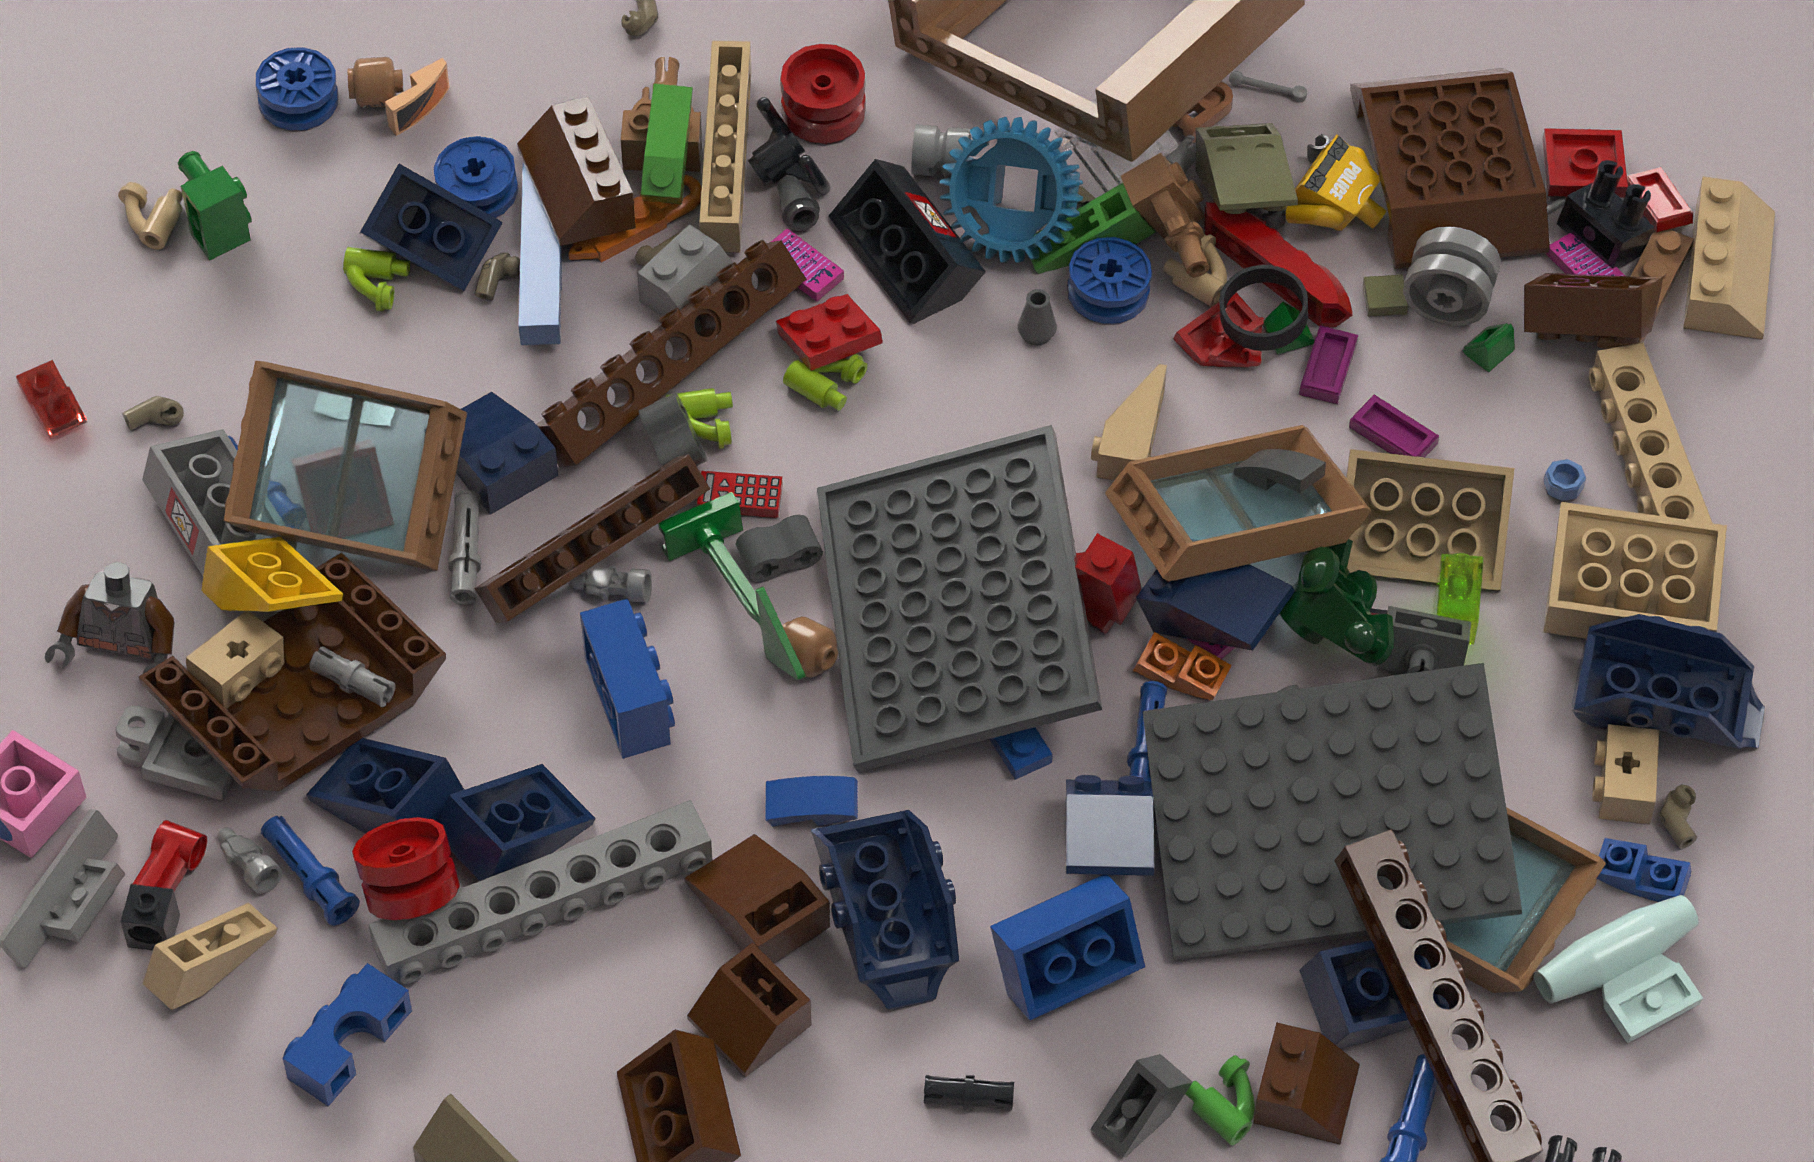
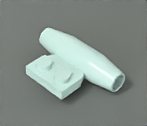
M1679 895L1632 910L1574 941L1535 972L1534 980L1540 994L1547 1002L1555 1003L1601 988L1604 1010L1627 1044L1700 1005L1703 999L1680 963H1676L1662 954L1698 925L1699 921L1696 910L1685 896Z

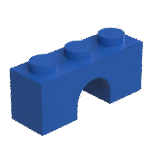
M368 963L358 974L350 975L344 982L336 999L330 1005L323 1006L316 1013L311 1027L303 1036L294 1038L287 1046L282 1058L287 1079L329 1106L357 1075L353 1055L340 1046L342 1041L351 1034L366 1032L385 1043L412 1012L409 990Z

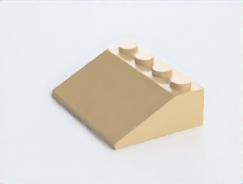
M1350 449L1346 478L1370 508L1371 512L1365 518L1360 528L1349 538L1353 541L1347 566L1349 572L1362 570L1376 577L1501 591L1515 468Z
M1561 502L1543 632L1586 638L1589 626L1637 614L1660 616L1667 621L1688 626H1701L1709 631L1717 632L1727 525Z

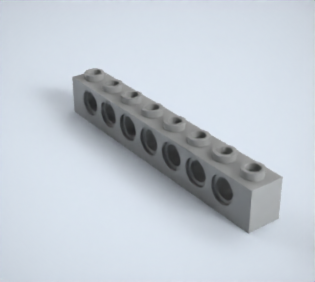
M689 800L458 889L456 896L445 906L429 914L412 919H381L368 925L372 945L385 975L399 984H410L421 979L424 974L442 967L451 968L457 966L466 958L478 953L498 950L505 943L519 937L534 936L555 923L563 920H575L583 916L586 911L604 904H616L627 895L643 889L657 888L664 884L666 880L684 873L691 874L713 860L711 839L692 801ZM664 847L671 849L667 852L656 851L657 849ZM621 863L632 864L631 866L625 868L617 867V865ZM583 878L592 879L587 883L576 882ZM541 894H550V895H552V896H550L549 898H546V899L536 898L537 896H539V895H541ZM503 909L511 910V912L504 915L496 914V912ZM461 925H469V926H471L470 928H468V929H466V930H456V929H455V928H457L458 926H461ZM420 941L430 942L425 946H415Z

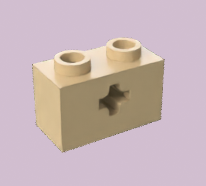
M245 611L186 657L187 670L227 709L236 701L244 700L256 685L265 678L274 676L284 664L283 636L251 612Z
M1608 724L1605 740H1597L1594 765L1602 766L1601 776L1594 777L1592 801L1600 802L1599 819L1650 824L1656 803L1659 730Z

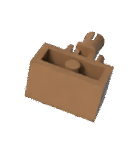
M660 57L655 61V80L653 85L677 86L680 64L676 58L669 57L667 71L665 68V57ZM649 87L642 89V98L633 106L632 110H623L621 129L623 170H643L651 108ZM691 106L685 171L700 172L702 155L701 112H694Z
M1161 152L1121 175L1120 177L1133 207L1160 234L1166 244L1174 252L1179 253L1186 273L1193 278L1207 273L1210 266L1201 247V238L1204 237V232L1201 226L1196 223L1205 218L1199 203L1204 200V197L1195 181L1190 180L1188 182L1178 162L1171 164Z

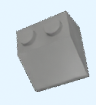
M689 224L637 272L639 302L661 317L675 308L680 310L689 303L687 297L693 291L704 285L711 286L718 280L716 274L733 262L719 243ZM725 295L723 298V306L725 310L728 312L730 308V302L728 297ZM696 318L694 327L698 335H700L702 327L699 319Z

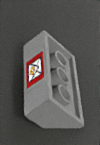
M224 429L150 446L142 478L202 576L204 574L207 546L273 538L247 532L223 521L225 502L229 495L233 475V461L237 455V450ZM266 496L261 521L285 526ZM285 540L296 550V542Z

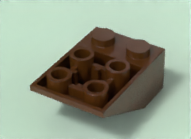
M753 834L684 878L686 884L741 951L753 942L773 963L830 928V901L804 870L756 834Z

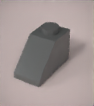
M1161 1054L1138 1059L1091 1127V1130L1122 1158L1127 1157L1171 1116L1193 1081Z

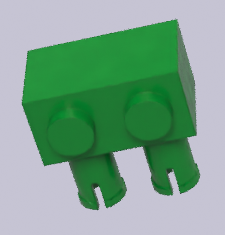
M190 151L185 153L178 161V168L188 179L185 184L181 185L189 229L191 236L210 261L251 241L248 224L252 222V218L243 201L247 198V193L238 177L232 178L223 165L211 171L202 160L199 152Z

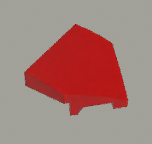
M1236 292L1228 301L1225 309L1228 317L1234 324L1246 331L1261 333L1264 317H1258ZM1219 302L1178 330L1173 338L1200 366L1252 367L1260 366L1262 351L1240 346L1225 333L1220 320Z

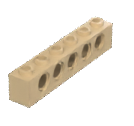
M712 41L699 225L700 231L719 243L725 252L740 253L752 74L750 41Z
M1644 343L1598 350L1594 367L1589 369V381L1594 392L1598 391L1601 397L1603 420L1606 424H1611L1614 432L1613 445L1615 452L1618 456H1623L1626 464L1625 477L1629 488H1635L1638 496V513L1712 523Z

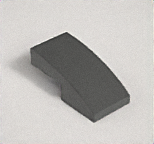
M1266 449L1259 450L1234 468V475L1265 491L1279 483L1300 494L1325 476L1326 462L1291 450Z

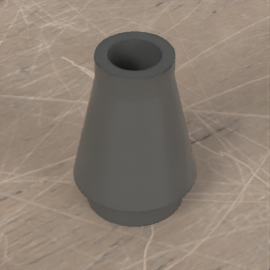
M789 175L780 179L777 183V190L780 196L784 223L796 231H805L812 228L819 219L820 207L818 202L800 184L797 177Z
M1041 289L1032 290L1027 294L1026 303L1017 324L1019 334L1027 343L1032 345L1047 343L1057 330V323L1050 304V296Z

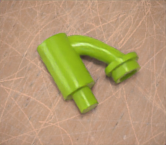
M347 247L343 270L351 285L365 297L375 302L376 311L383 312L384 309L391 310L393 306L394 286H388L386 282H380L378 287H376L366 277L392 280L394 275L408 276L410 261L396 259V253Z
M854 354L849 359L843 358L811 371L803 362L795 360L787 368L783 377V384L822 408L830 405L839 411L846 404L847 397L837 391L838 384L820 373H841L843 381H851L856 384L864 377L868 364L863 361L862 356Z
M714 388L676 393L689 415L697 437L717 442L719 449H724V445L732 444L729 421L715 419V426H711L695 420L718 416V410L733 408L731 392L715 394Z

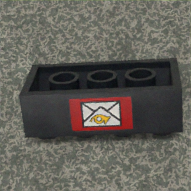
M874 159L829 214V218L909 323L915 324L962 301L986 273L904 166Z

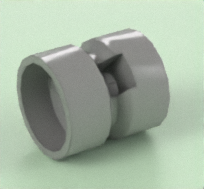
M916 124L912 147V175L934 176L937 171H941L944 177L950 178L952 173L943 169V165L957 162L949 152L952 149L963 150L958 140L964 136L971 139L970 129L949 127L943 133L940 132L938 126Z

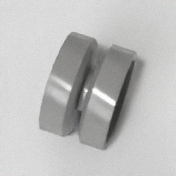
M1437 227L1426 231L1417 240L1412 264L1408 269L1404 282V297L1412 309L1433 322L1449 326H1462L1477 322L1488 311L1493 287L1495 286L1500 269L1501 258L1497 249L1486 238L1473 231L1457 227Z

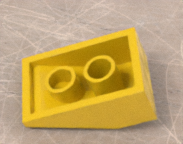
M282 537L207 546L201 591L221 610L269 612L342 601L343 593Z

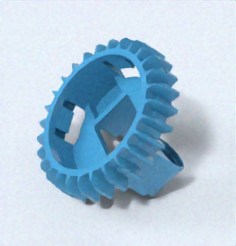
M1002 117L998 119L997 128L993 121L989 120L983 123L984 132L979 127L970 129L972 139L964 136L958 140L963 150L952 149L949 152L957 162L943 165V169L952 173L951 177L942 179L939 182L950 187V192L941 195L940 199L951 201L952 207L945 210L943 214H955L957 220L951 225L952 229L962 227L965 230L960 239L964 242L973 238L975 240L971 249L973 252H977L986 246L985 258L987 259L993 258L999 251L1000 262L1004 263L1009 261L1011 254L1015 262H1023L1025 252L1029 259H1036L1039 257L1038 247L1043 253L1051 252L1053 249L1049 239L1056 244L1064 241L1059 230L1061 229L1066 232L1074 228L1066 219L1067 217L1079 216L1080 212L1076 210L1077 203L1083 200V196L1078 194L1079 185L1083 184V181L1080 180V172L1076 171L1080 167L1078 164L1067 165L1066 160L1073 153L1072 150L1060 152L1058 148L1061 146L1063 139L1060 137L1050 142L1048 140L1051 132L1049 127L1036 133L1037 121L1035 120L1028 122L1024 129L1022 117L1014 118L1011 127L1007 117ZM997 139L995 146L984 153L981 158L974 159L969 157L976 156L983 148L988 146V141ZM1006 166L1038 170L1034 212L996 207V204L1001 203L1003 198ZM971 206L976 209L979 216L988 225L989 233L979 234L978 231L982 227L976 222L970 212L963 214L961 208ZM1044 225H1046V227L1041 232L1034 235L1037 230L1041 229Z

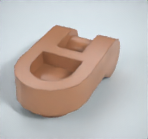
M1221 81L1180 118L1173 127L1179 126L1183 129L1185 137L1188 135L1195 136V140L1192 142L1195 143L1196 128L1212 127L1230 113L1233 104L1232 89ZM1192 111L1198 113V115L1194 118L1188 115Z

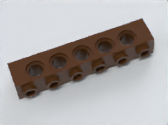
M689 454L676 457L474 589L496 623L508 622L710 490V487Z

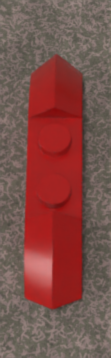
M1205 202L1204 234H1211L1216 237L1215 247L1243 269L1257 265H1273L1284 268L1296 275L1303 283L1307 292L1308 319L1317 326L1336 328L1353 316L1351 303L1344 287L1326 267L1314 263L1307 253L1293 247L1282 238L1277 230L1267 227L1265 225L1266 222L1248 211L1241 214H1229L1220 210L1216 203ZM1263 283L1301 312L1302 303L1290 289L1275 283Z

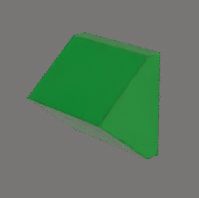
M1282 302L1264 319L1263 327L1266 333L1276 332L1289 326L1297 319L1300 310ZM1307 324L1297 339L1282 348L1275 349L1277 355L1314 344L1315 340Z
M1511 323L1486 327L1465 345L1462 351L1468 358L1487 372H1490L1515 350L1514 328Z

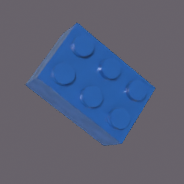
M628 599L580 612L584 658L622 759L671 745L669 728L675 726L673 712L670 704H673V696L667 679L661 681L659 679L657 671L660 670V663L654 646L647 647L644 637H647V629L641 612L634 614Z
M1108 875L1094 878L990 926L1006 993L1029 1020L1035 1019L1145 968L1130 897Z

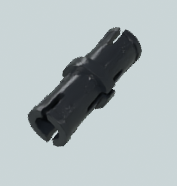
M926 1075L924 1104L963 1106V1110L972 1111L973 1107L1013 1110L1015 1082L976 1080L975 1075H966L965 1079Z

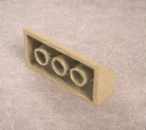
M1702 176L1695 208L1692 237L1694 239L1691 248L1683 328L1763 339L1775 211L1741 181Z

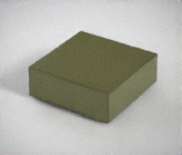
M1403 274L1367 276L1363 278V291L1368 317L1407 314L1408 303L1403 294Z

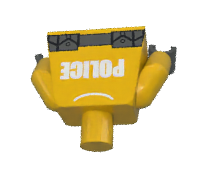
M1321 134L1315 138V146L1312 144L1307 146V158L1312 165L1295 188L1298 205L1287 206L1282 211H1268V213L1262 214V218L1266 222L1265 225L1273 229L1281 228L1287 220L1288 223L1309 224L1342 231L1355 216L1373 229L1383 218L1387 210L1369 197L1380 182V178L1373 170L1364 150L1348 145L1337 134L1331 141L1327 135Z

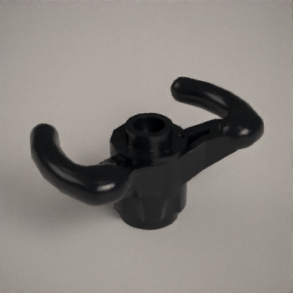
M766 97L758 99L757 108L772 128L768 141L752 152L753 156L747 160L766 186L771 181L774 184L786 175H792L799 180L812 184L818 193L827 194L831 187L817 164L809 155L800 157L806 151L793 133H791L789 127L770 100Z

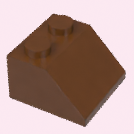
M1276 1022L1257 1095L1253 1124L1340 1145L1360 1064L1320 1032Z

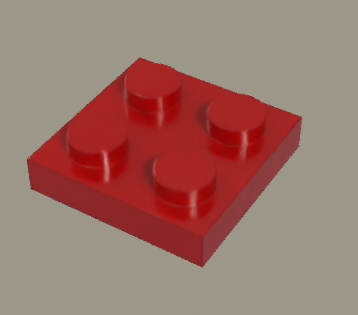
M1544 128L1542 140L1548 196H1567L1593 183L1599 164L1602 161L1609 160L1618 163L1613 175L1618 167L1621 166L1623 168L1622 178H1620L1614 193L1620 198L1625 197L1628 182L1622 130Z
M848 294L831 297L824 303L805 310L794 311L789 316L776 320L777 331L780 337L811 371L883 343L881 330Z

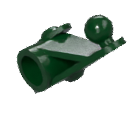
M1348 539L1346 543L1318 547L1306 551L1307 554L1304 555L1298 581L1293 585L1295 592L1279 613L1282 619L1296 634L1307 642L1319 644L1326 638L1371 666H1378L1384 663L1391 655L1394 647L1393 617L1389 614H1371L1370 609L1377 595L1376 579L1366 571L1357 570L1349 572L1347 566L1353 541Z

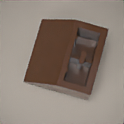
M752 942L717 970L688 1013L687 1019L704 1037L714 1039L715 1048L744 1077H747L812 1025L811 1000Z

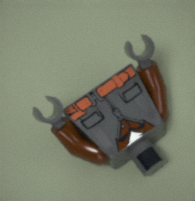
M114 562L107 565L104 572L96 573L90 584L81 585L68 600L57 630L58 633H61L59 641L47 649L45 660L47 663L51 662L55 655V649H60L65 654L62 668L68 665L75 657V649L71 644L74 637L77 638V645L150 660H153L155 656L154 663L144 669V674L165 661L168 655H172L174 617L163 602L158 599L152 582L130 577V570L126 564Z

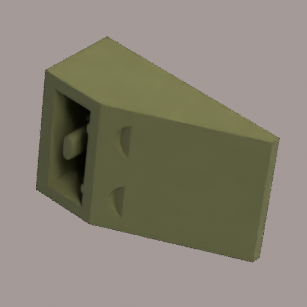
M1273 123L1196 128L1195 172L1220 210L1229 214L1245 213L1248 208L1282 211L1286 206L1298 205V198L1282 138Z

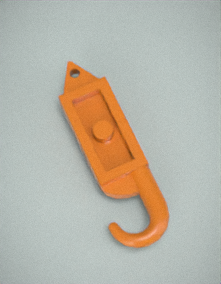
M685 175L684 185L690 189V193L683 198L682 204L644 201L641 195L634 198L635 229L575 242L568 252L569 260L598 259L602 263L667 228L668 223L691 212L700 204L702 186L692 176Z

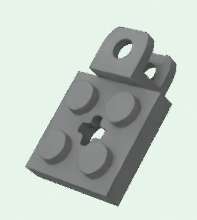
M129 706L125 708L116 726V736L122 740L117 748V756L120 760L130 765L141 767L142 779L223 801L233 777L205 749V755L202 757H192L187 753L188 751L195 752L198 748L203 747L170 713H168L165 719L164 712L147 707ZM133 721H142L145 724L144 727H129V724ZM130 746H139V751L131 749Z

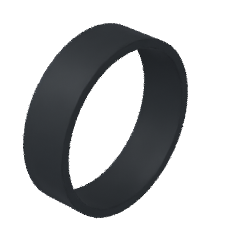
M1257 265L1245 268L1234 274L1225 283L1220 294L1219 305L1222 327L1231 340L1245 348L1258 351L1282 348L1297 339L1307 324L1308 296L1306 289L1296 275L1284 268L1273 265ZM1267 282L1282 285L1295 293L1301 301L1303 307L1297 319L1286 328L1272 333L1246 331L1234 324L1225 311L1228 301L1237 291L1255 283Z

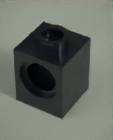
M136 884L130 885L120 921L129 948L153 950L156 944L175 936L180 912L174 890Z

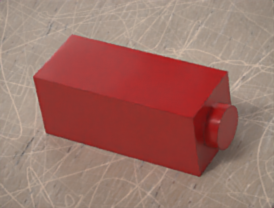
M1097 533L1075 566L1082 586L1085 607L1121 625L1136 603L1137 595L1142 590L1134 553Z

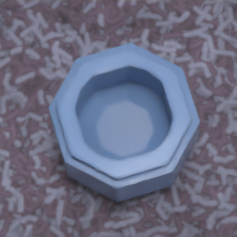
M1565 459L1552 462L1545 472L1543 482L1548 495L1560 501L1577 499L1584 489L1586 477L1581 465Z

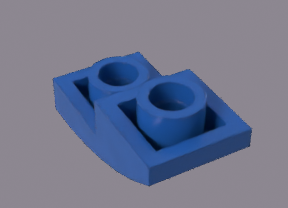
M806 776L766 781L765 820L772 827L806 820H813L818 826L858 819V780L855 777Z
M1604 838L1599 857L1602 858L1606 865L1596 879L1630 894L1660 902L1679 895L1684 896L1692 870L1690 862L1648 855L1647 845Z

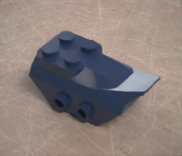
M1642 614L1589 626L1572 699V711L1581 722L1607 729L1608 724L1654 729L1680 738H1691L1741 750L1743 747L1759 748L1765 706L1758 699L1752 684L1754 665L1721 633L1709 631L1701 626H1688L1667 621L1660 616H1646Z
M910 810L811 829L821 865H819L820 881L823 889L830 891L834 902L831 904L833 922L837 929L842 928L859 982L867 985L880 998L888 1010L935 1000L947 970L959 961L953 907L956 903L955 888L951 879H945L941 868L943 866L942 849L938 841H932L928 826Z

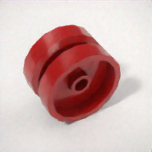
M831 44L806 46L790 55L782 66L780 77L782 93L781 114L790 131L795 136L806 141L824 144L841 141L854 134L863 123L866 110L865 71L861 61L851 51Z
M421 817L405 818L382 824L362 836L352 850L359 878L363 880L361 886L368 910L378 918L403 920L429 914L445 906L456 896L460 887L453 859L449 857L451 850L444 826L434 819Z

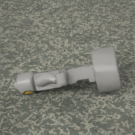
M611 566L608 569H594L588 573V576L585 573H581L572 579L570 584L574 589L586 590L588 594L601 596L603 600H608L609 595L619 594L628 597L630 602L647 603L652 590V576L650 570L631 569L630 572H617L616 567Z
M229 827L219 831L217 838L221 842V849L227 857L226 862L228 864L233 862L245 871L244 880L256 893L263 894L269 892L279 883L282 877V869L271 857L262 856L263 847L256 846L253 840L241 835L237 836Z

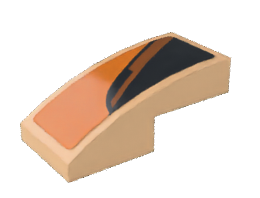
M443 58L410 74L411 88L385 101L388 127L396 136L426 117L446 95L450 85L447 63Z

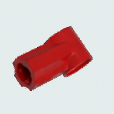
M169 820L163 821L152 839L151 854L133 884L173 889L175 892L187 870L194 871L201 863L207 848V836Z

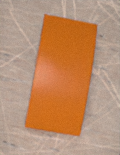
M1154 632L1133 671L1179 692L1213 700L1232 665L1197 645L1190 652Z

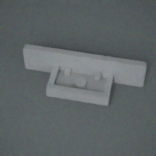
M90 809L0 935V947L18 967L26 968L48 936L79 941L90 928L92 921L106 901L113 895L115 888L124 877L125 872L117 863L102 860L116 841L118 834L98 810Z

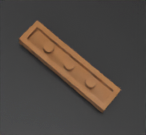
M1670 229L1657 233L1654 230L1631 274L1633 277L1662 278V288L1655 318L1691 251L1694 239ZM1647 335L1639 338L1638 343H1643ZM1600 336V340L1597 342V346L1603 349L1632 345L1614 342L1615 337Z

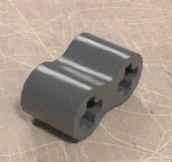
M676 393L639 410L642 423L653 443L662 466L676 457L687 454L691 456L696 466L707 462L705 451L694 431L689 415Z
M804 515L789 516L773 526L749 529L738 537L735 544L747 572L754 582L769 581L788 570L806 569L816 564L823 555L822 548L810 522Z

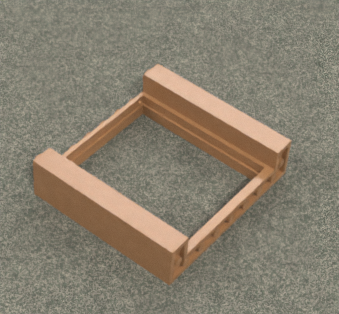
M888 0L895 47L1130 162L1135 161L1305 5V0H1194L1095 89L1096 104L963 40L967 34L1006 0Z

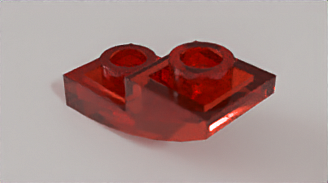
M53 360L16 375V382L50 439L87 423V419L69 386H66Z

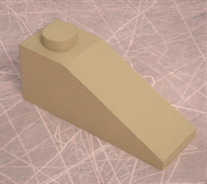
M1158 364L1105 421L1102 437H1094L1091 460L1098 461L1097 478L1115 480L1130 461L1151 457L1165 392L1167 365Z
M248 902L156 944L142 984L171 1010L176 1009L206 994L275 936L278 928Z

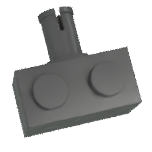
M1388 606L1387 614L1393 617L1394 647L1388 659L1381 665H1378L1377 669L1385 670L1391 675H1401L1464 666L1470 641L1471 622Z

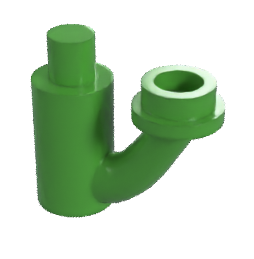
M1237 1055L1229 1058L1219 1071V1076L1223 1078L1225 1086H1235L1237 1096L1236 1107L1214 1087L1205 1089L1196 1080L1193 1081L1185 1093L1194 1102L1192 1110L1231 1146L1241 1141L1249 1132L1255 1111L1254 1096L1246 1073L1250 1062L1245 1058L1240 1059Z

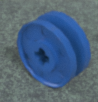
M305 47L286 48L274 52L263 60L256 71V91L258 93L259 109L264 118L276 127L291 131L307 130L319 126L333 115L338 106L336 70L330 59L319 51Z
M481 136L461 138L449 144L437 157L434 165L435 183L494 218L504 214L514 204L518 193L514 157L502 143L495 139Z
M1106 237L1086 242L1073 253L1069 263L1068 299L1078 313L1092 321L1113 324L1133 319L1145 309L1150 296L1151 262L1141 248L1127 240Z

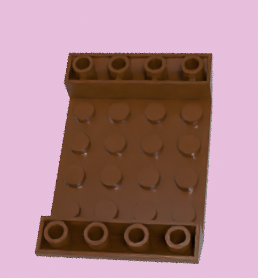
M1503 68L1350 84L1357 118H1365L1389 215L1387 241L1394 269L1409 268L1412 264L1417 240L1426 231L1437 227H1457L1473 231L1486 238L1497 249L1500 258L1549 253L1550 242L1546 190L1513 72Z
M342 552L316 568L343 593L342 601L283 609L264 621L265 624L283 636L284 664L274 676L267 677L256 685L244 700L236 701L229 708L225 709L174 656L139 676V682L242 788L269 791L284 789L414 706L446 660V653ZM323 646L345 659L362 662L365 664V669L395 683V691L389 702L386 701V706L381 707L355 692L348 694L341 690L339 684L310 670V662L316 651L319 652V648Z

